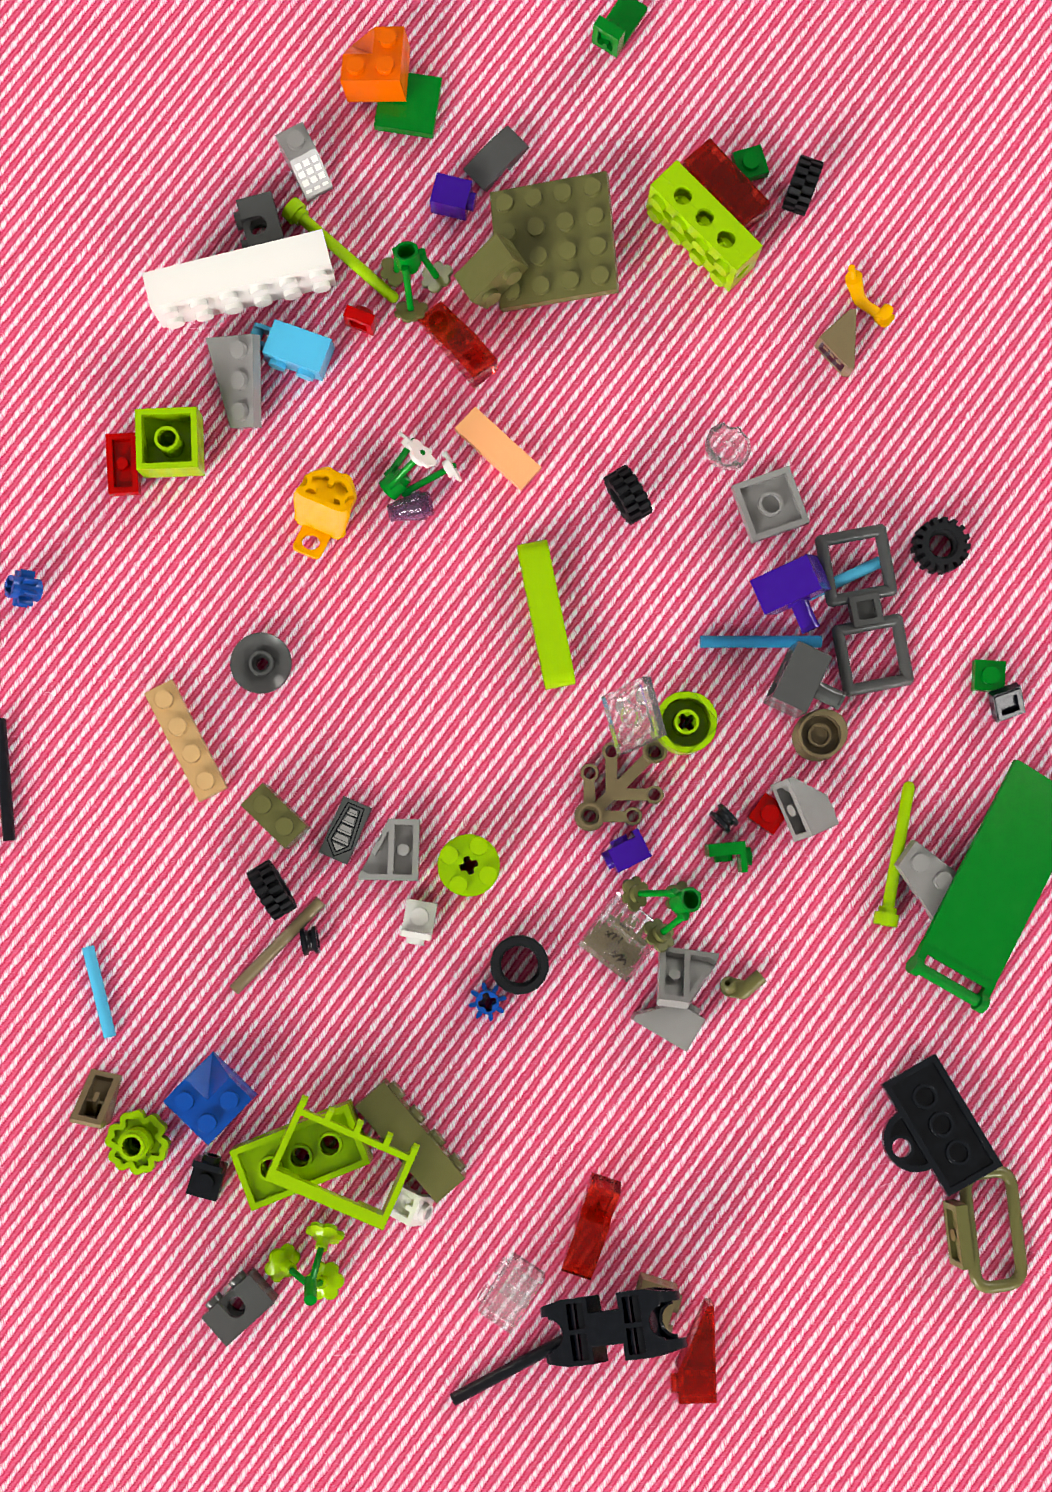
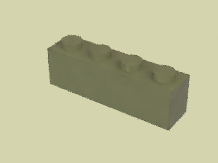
M385 1078L363 1097L355 1107L383 1140L387 1131L394 1133L390 1146L407 1152L410 1151L413 1143L420 1145L409 1172L437 1204L465 1179L466 1172L463 1169L466 1168V1164L457 1153L454 1152L451 1155L443 1146L446 1141L435 1128L430 1131L423 1122L426 1117L415 1104L411 1107L403 1099L406 1094L396 1081L390 1083Z

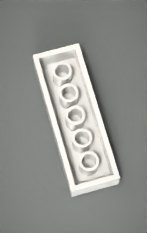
M322 229L142 273L150 308L161 326L169 329L183 327L186 322L194 320L199 322L209 321L214 318V315L223 313L229 315L238 314L244 310L243 308L251 306L267 307L273 301L280 299L295 300L308 292L324 293L329 291L331 287L337 286Z

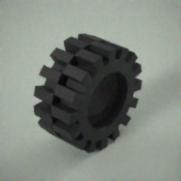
M804 155L800 156L782 209L805 216L824 162Z
M627 465L618 468L603 478L612 501L627 523L632 525L652 513L653 509L650 500L647 498V493L643 490V486L639 483L637 476L633 474V471Z
M936 517L929 522L927 521L915 532L916 535L911 541L913 547L910 548L911 554L915 553L914 562L919 561L921 564L919 568L922 570L928 569L929 574L937 572L938 575H943L946 572L953 571L969 555L967 551L971 548V543L967 544V540L970 539L969 533H963V530L966 528L963 525L957 526L958 521L955 519L948 521V517L940 519ZM943 535L949 539L951 551L948 556L938 557L931 552L930 540L933 536Z
M269 859L247 872V877L256 895L274 920L297 908L289 888Z

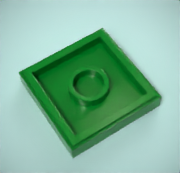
M409 73L406 102H378L374 129L433 139L442 78Z

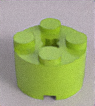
M689 691L676 692L667 697L657 708L652 722L654 735L667 748V751L677 755L696 753L707 746L715 736L717 729L716 710L713 704L702 694ZM679 717L682 719L688 717L691 720L689 724L690 731L687 728L681 729L678 726L681 722Z
M465 834L451 839L443 847L438 858V873L441 881L451 892L460 896L472 897L486 892L496 882L500 871V860L496 849L489 841L478 835ZM465 857H470L471 861L476 860L478 862V866L474 867L473 874L469 875L467 870H461L460 865L465 863Z

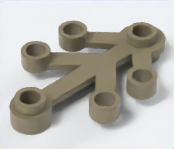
M651 739L644 744L642 748L643 755L618 780L617 758L621 752L620 747L614 742L605 744L602 748V756L605 759V793L597 800L595 780L598 778L599 770L594 764H586L582 767L580 776L583 779V803L578 805L574 813V819L579 828L585 831H594L600 828L603 822H625L631 826L640 823L642 813L636 807H630L625 811L605 810L613 801H647L650 804H657L662 801L664 793L659 786L653 785L647 789L627 788L651 763L657 764L666 758L667 748L658 739ZM608 746L615 747L617 750L616 756L608 757L605 752ZM656 746L659 749L660 754L658 757L654 758L649 755L650 747ZM587 767L595 770L594 778L588 779L584 776V770ZM651 789L659 791L660 797L658 800L654 801L649 798L648 794ZM591 810L595 813L594 821L587 822L584 819L585 811ZM629 811L637 812L638 819L636 822H630L627 819Z

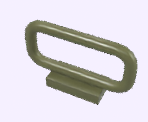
M1004 1166L999 1167L979 1180L1001 1178L1005 1183L1015 1271L1011 1277L987 1281L982 1277L972 1198V1186L974 1183L959 1191L960 1201L955 1199L943 1201L950 1264L962 1270H968L971 1283L975 1288L983 1293L990 1294L1012 1291L1019 1288L1024 1283L1028 1270L1018 1183L1011 1170Z

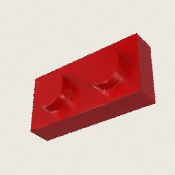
M135 432L105 434L108 494L111 497L141 495L140 473L136 470Z

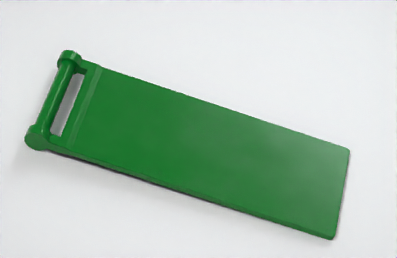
M1013 760L914 956L906 963L905 969L913 976L920 975L969 1003L971 1008L978 1013H984L988 1009L990 996L1052 873V780L1020 760ZM927 955L981 986L979 993L972 992L925 965Z

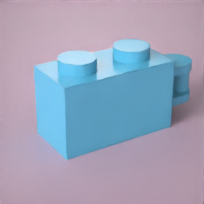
M274 319L272 327L257 322L254 323L250 334L260 335V350L271 368L282 372L285 369L295 371L298 377L313 382L314 379L323 381L335 349L331 338ZM263 334L268 335L266 343L261 341Z

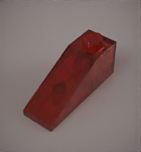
M704 1298L686 1337L688 1347L680 1350L675 1361V1373H670V1392L676 1393L679 1404L717 1403L714 1305L711 1298Z

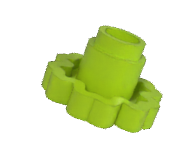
M142 1109L125 1112L121 1115L120 1122L113 1123L108 1129L105 1143L108 1147L112 1148L108 1155L109 1160L115 1164L118 1170L123 1171L130 1168L134 1175L151 1172L155 1169L157 1162L164 1160L168 1155L171 1140L164 1135L168 1129L167 1123L161 1120L157 1113L147 1116ZM135 1138L140 1142L141 1146L135 1143Z

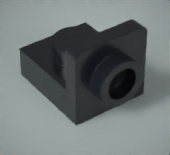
M204 1152L203 1156L198 1155L193 1159V1170L186 1194L216 1202L219 1198L228 1163L221 1161L222 1157L217 1154Z

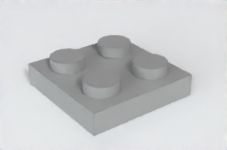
M790 466L734 484L731 487L751 544L808 525L810 522Z

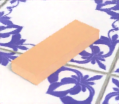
M476 407L455 427V431L520 491L541 470L539 464Z

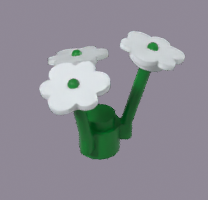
M399 431L398 434L404 438L401 444L405 447L392 466L384 473L385 477L379 482V485L391 499L396 500L401 495L406 499L412 492L445 474L449 478L455 476L459 482L462 479L456 468L457 465L453 463L450 455L445 451L443 455L446 460L441 462L442 469L408 486L411 480L407 473L416 464L429 468L430 466L434 467L437 462L431 455L432 452L428 447L423 446L419 440L415 438L410 439ZM409 454L411 460L400 469L399 466Z

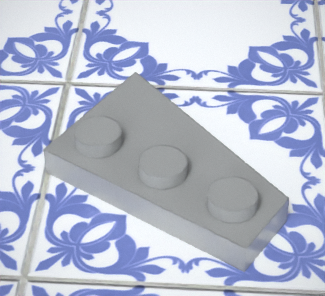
M911 840L894 863V866L912 893L918 897L926 909V914L932 921L956 871L920 843Z

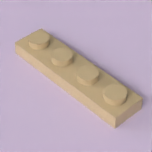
M171 679L144 693L198 801L203 802L228 789L175 682Z

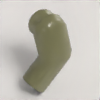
M755 970L745 980L731 976L724 977L720 982V989L727 997L744 1000L750 997L767 981Z

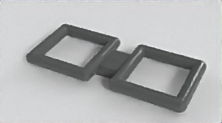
M877 524L817 536L815 539L817 556L832 590L824 593L826 603L829 607L847 604L850 616L849 623L835 625L832 628L842 691L846 692L847 697L911 685L914 682L903 617L900 614L883 616L880 598L894 596L897 593L886 527L883 524ZM875 537L884 585L837 594L828 546ZM892 627L901 675L854 683L845 636Z

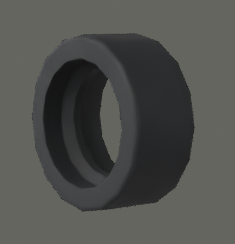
M514 935L502 940L494 949L490 961L491 974L496 984L504 991L515 995L528 994L538 989L545 981L549 970L548 956L543 946L534 938L525 935ZM516 946L529 948L535 954L538 961L536 974L532 979L523 983L510 981L504 975L501 967L503 955L509 949Z

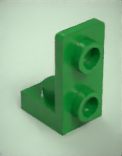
M618 0L607 18L599 15L593 24L592 43L617 58L647 13V6L638 0Z

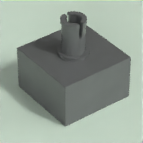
M798 641L788 649L763 703L789 716L798 718L807 713L813 698L839 710L846 697V692H842L822 682L832 656Z

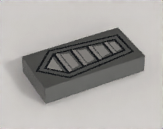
M343 796L319 853L348 865L372 808Z

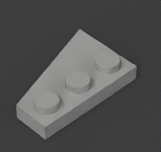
M243 334L206 338L230 428H262L260 335Z

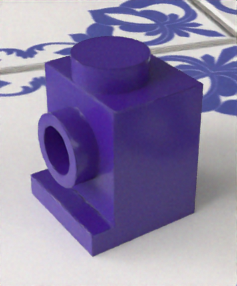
M638 828L631 831L632 838L628 839L625 834L609 842L612 848L601 853L609 870L615 868L616 872L619 873L652 856Z

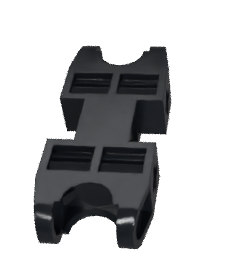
M652 1287L616 1293L618 1309L601 1311L599 1295L559 1300L541 1307V1318L548 1317V1320L556 1322L562 1331L560 1346L552 1350V1353L546 1354L547 1364L574 1367L608 1361L607 1345L623 1344L626 1361L654 1358L688 1347L686 1337H678V1334L669 1332L663 1323L665 1308L673 1304V1301L680 1300L679 1290Z

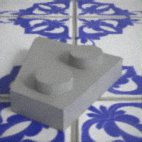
M388 819L368 860L359 873L358 880L419 881L420 819Z
M668 947L662 953L658 952L656 1005L688 1009L717 964L719 953Z

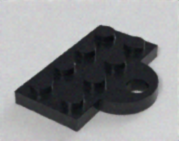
M932 1054L880 1084L896 1110V1113L887 1120L882 1131L884 1152L894 1165L910 1172H924L931 1169L945 1195L948 1197L1003 1166L936 1054ZM899 1138L906 1140L909 1145V1151L904 1157L896 1156L892 1150L894 1141Z

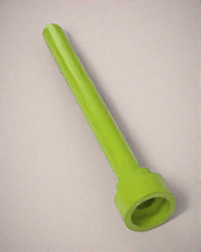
M294 197L287 203L281 214L290 224L302 225L308 232L322 229L327 248L387 301L396 303L399 300V295L308 216L309 212L302 201Z
M911 781L905 782L902 787L882 906L879 905L878 911L874 912L873 918L874 924L894 928L898 927L899 915H896L897 909L894 907L900 873L894 866V863L905 849L915 785Z

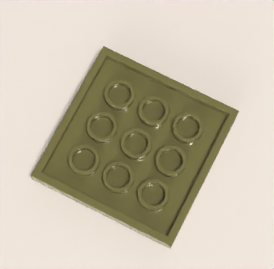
M607 171L490 192L493 235L497 233L512 241L529 266L522 274L521 279L511 285L501 295L499 306L502 312L619 293L610 184Z

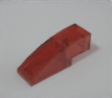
M591 1173L561 1271L588 1280L592 1279L620 1197V1181Z

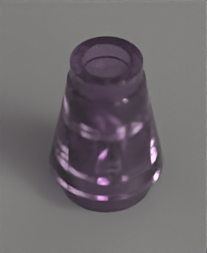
M419 490L387 504L391 522L427 520L428 516L434 515L433 503L428 491L422 493Z

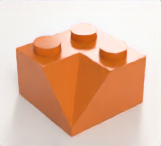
M404 26L374 27L343 53L340 82L348 102H406L411 48Z

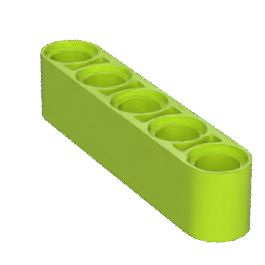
M547 539L517 545L545 690L576 684Z

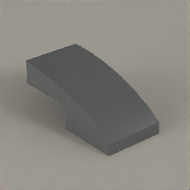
M507 125L476 154L463 170L487 192L506 169H512L529 149V146Z

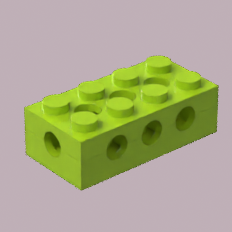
M678 160L650 185L646 205L648 216L654 223H661L668 230L670 239L675 244L682 245L689 252L691 260L696 265L703 266L710 273L712 281L717 286L724 287L729 292L755 267L763 245Z
M349 1099L331 1106L335 1108L331 1120L354 1129L358 1115L352 1100ZM328 1108L316 1112V1114L324 1117ZM304 1117L298 1120L279 1166L299 1174L300 1178L318 1185L370 1164L373 1154L369 1145ZM288 1124L236 1144L229 1151L251 1211L296 1194L265 1180L268 1171L266 1160L273 1159ZM324 1137H335L338 1140L339 1147L336 1149L328 1148L325 1145ZM304 1148L309 1154V1159L300 1160L295 1154V1149Z

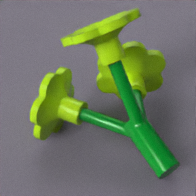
M312 1222L306 1228V1234L312 1236L316 1241L315 1249L317 1250L311 1273L306 1277L297 1271L296 1264L300 1260V1253L290 1243L284 1244L281 1249L275 1248L269 1255V1261L264 1268L265 1273L274 1282H280L284 1277H295L304 1285V1302L309 1306L314 1305L317 1300L323 1298L327 1300L335 1299L338 1296V1289L345 1282L344 1276L339 1273V1266L335 1262L325 1264L321 1261L323 1252L327 1251L328 1245L339 1244L345 1237L343 1231L338 1230L337 1226L329 1223Z

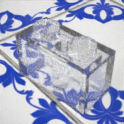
M512 1252L509 1259L506 1257L502 1258L494 1272L498 1276L491 1286L486 1284L477 1298L480 1302L478 1313L509 1334H511L545 1280L542 1270L515 1252Z

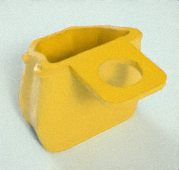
M322 467L304 476L302 483L294 492V518L298 524L302 525L293 543V549L296 552L313 559H319L331 538L338 540L346 535L345 529L350 519V513L357 500L355 485L348 474L339 473L331 467ZM306 536H315L319 539L320 545L318 548L310 550L303 546L302 540Z

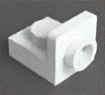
M407 898L402 929L400 931V936L406 937L405 943L424 946L425 940H432L438 903Z
M391 1181L390 1186L380 1208L381 1210L385 1204V1201L388 1197V1194L392 1188L394 1181ZM403 1185L390 1216L409 1227L424 1226L432 1216L434 1200L429 1194H421Z

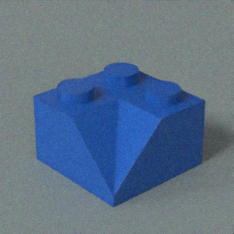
M213 1051L163 1102L197 1136L209 1145L258 1094Z

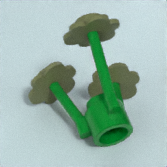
M405 241L393 247L394 259L387 257L382 260L380 275L383 279H388V284L392 287H398L402 282L404 283L406 301L396 304L394 314L395 317L401 318L403 322L410 323L424 318L425 312L428 311L426 303H419L418 300L412 297L411 274L416 273L421 262H423L426 268L422 271L424 279L421 281V285L423 288H428L431 293H438L443 287L450 284L451 280L449 277L453 274V268L448 264L443 265L440 261L432 265L424 248L418 249L415 243Z

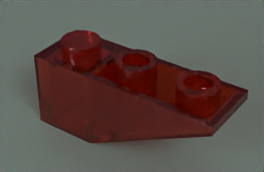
M441 301L428 310L424 318L418 319L421 326L474 389L498 370L497 358L481 339Z

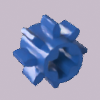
M15 570V575L7 577L4 587L5 596L13 598V606L27 608V606H33V601H40L43 594V582L40 579H34L35 571Z
M482 982L483 990L480 992L471 990L472 995L476 997V1001L470 1002L468 1006L477 1007L479 1010L476 1014L477 1019L483 1013L488 1014L489 1020L492 1021L493 1012L497 1010L499 1013H504V1009L499 1006V1001H504L507 998L505 995L498 996L496 993L499 985L496 984L493 989H489L487 984ZM485 993H489L490 998H496V1002L492 1003L491 1009H486L485 1005L479 1004Z

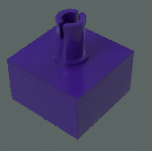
M806 554L750 580L765 615H777L792 609L802 634L820 627L809 601L832 590L818 556Z

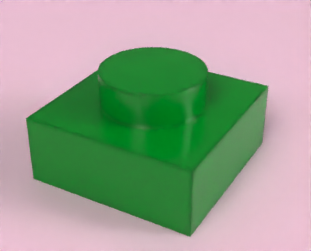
M761 144L732 152L731 159L739 185L768 177L769 169Z
M973 660L971 691L990 692L1004 687L1006 661Z

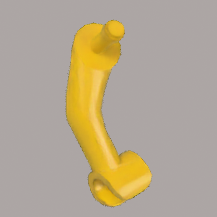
M849 265V272L845 276V282L854 304L871 315L880 327L889 326L895 319V315L892 314L894 311L893 307L889 304H884L880 308L870 302L864 293L862 273L856 270L854 265Z

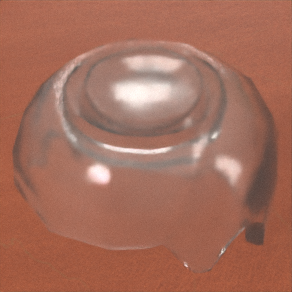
M721 422L709 431L705 441L706 457L713 466L719 469L737 470L749 458L751 453L750 440L740 427H729L725 422Z

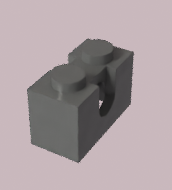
M271 191L236 200L238 211L233 212L238 231L244 229L246 240L241 241L242 248L284 238ZM266 228L262 233L253 234L254 229Z
M254 1267L247 1274L243 1270L240 1271L228 1283L232 1287L224 1295L217 1292L205 1304L207 1310L202 1319L226 1347L270 1308L278 1297V1294ZM239 1297L243 1301L245 1309H236L230 1303L231 1298Z

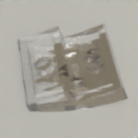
M616 892L579 941L578 945L627 982L654 947V945H649L646 942L647 934L643 930L644 924L648 921L653 922L654 919L641 909L637 912H631L627 904L622 901V895Z

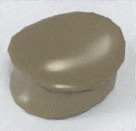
M819 709L809 712L799 719L792 733L793 746L802 758L809 761L821 762L829 759L844 746L848 736L847 723L842 715L834 710Z

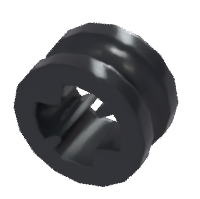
M720 803L717 806L718 810L716 812L711 811L709 815L728 834L731 831L730 827L738 825L739 822Z
M312 926L309 931L301 928L300 940L304 956L309 955L311 951H314L316 954L320 953L317 927Z

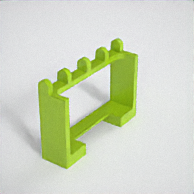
M303 1094L268 1168L265 1180L384 1230L420 1145L413 1143L410 1151L404 1152L390 1146L394 1133L387 1131L383 1142L360 1133L364 1120L359 1118L354 1129L331 1120L335 1108L331 1106L328 1107L324 1117L304 1108L309 1097ZM300 1116L403 1160L382 1210L360 1200L358 1202L304 1180L295 1172L278 1166Z

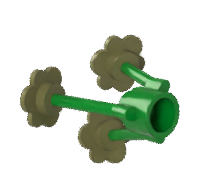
M638 876L626 879L622 884L624 892L622 901L627 904L631 912H637L640 906H645L647 903L646 897L668 898L665 905L668 909H672L677 917L668 924H663L662 920L656 918L653 922L648 921L643 926V930L647 934L646 942L649 945H654V948L661 953L674 945V939L672 938L674 934L673 928L681 922L689 920L690 913L697 911L701 906V893L694 887H688L684 881L678 882L677 885H669L666 890H649L648 885L645 882H641Z

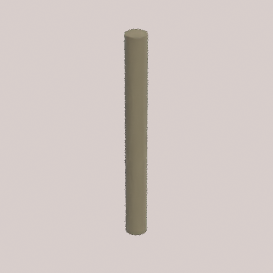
M316 897L230 985L231 989L239 994L300 932V929L304 928L322 910L325 904Z

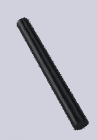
M0 718V811L3 841H14L16 837L6 718Z
M562 1335L450 1394L454 1405L456 1406L546 1358L547 1353H552V1350L560 1346Z

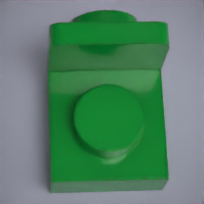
M745 841L705 844L706 857H714V862L733 861L732 855H736L738 872L741 873L748 872V865H752L751 848L746 847Z

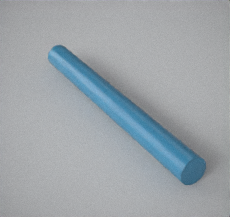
M700 636V648H790L798 641L813 648H821L822 636Z

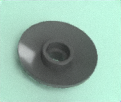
M254 633L244 637L237 643L231 654L230 668L235 681L242 688L252 693L265 694L277 690L286 682L291 672L292 659L289 649L278 637L268 633ZM262 659L267 660V668L259 670L257 667L258 662Z

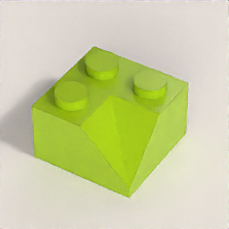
M197 407L135 409L136 470L144 478L205 476L203 416Z

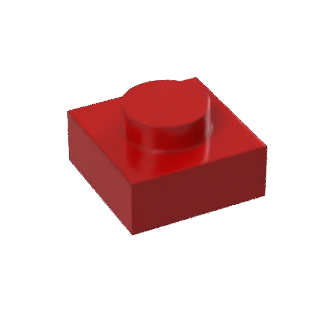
M350 305L346 306L343 314L345 325L374 336L378 324L373 311L361 305H357L356 308Z
M766 792L747 816L749 820L770 835H774L784 820L777 800Z

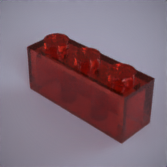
M711 138L683 161L682 165L748 231L767 214L771 204L770 201Z

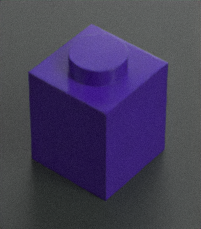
M437 172L430 198L431 213L466 221L468 211H474L477 193L473 192L472 181Z

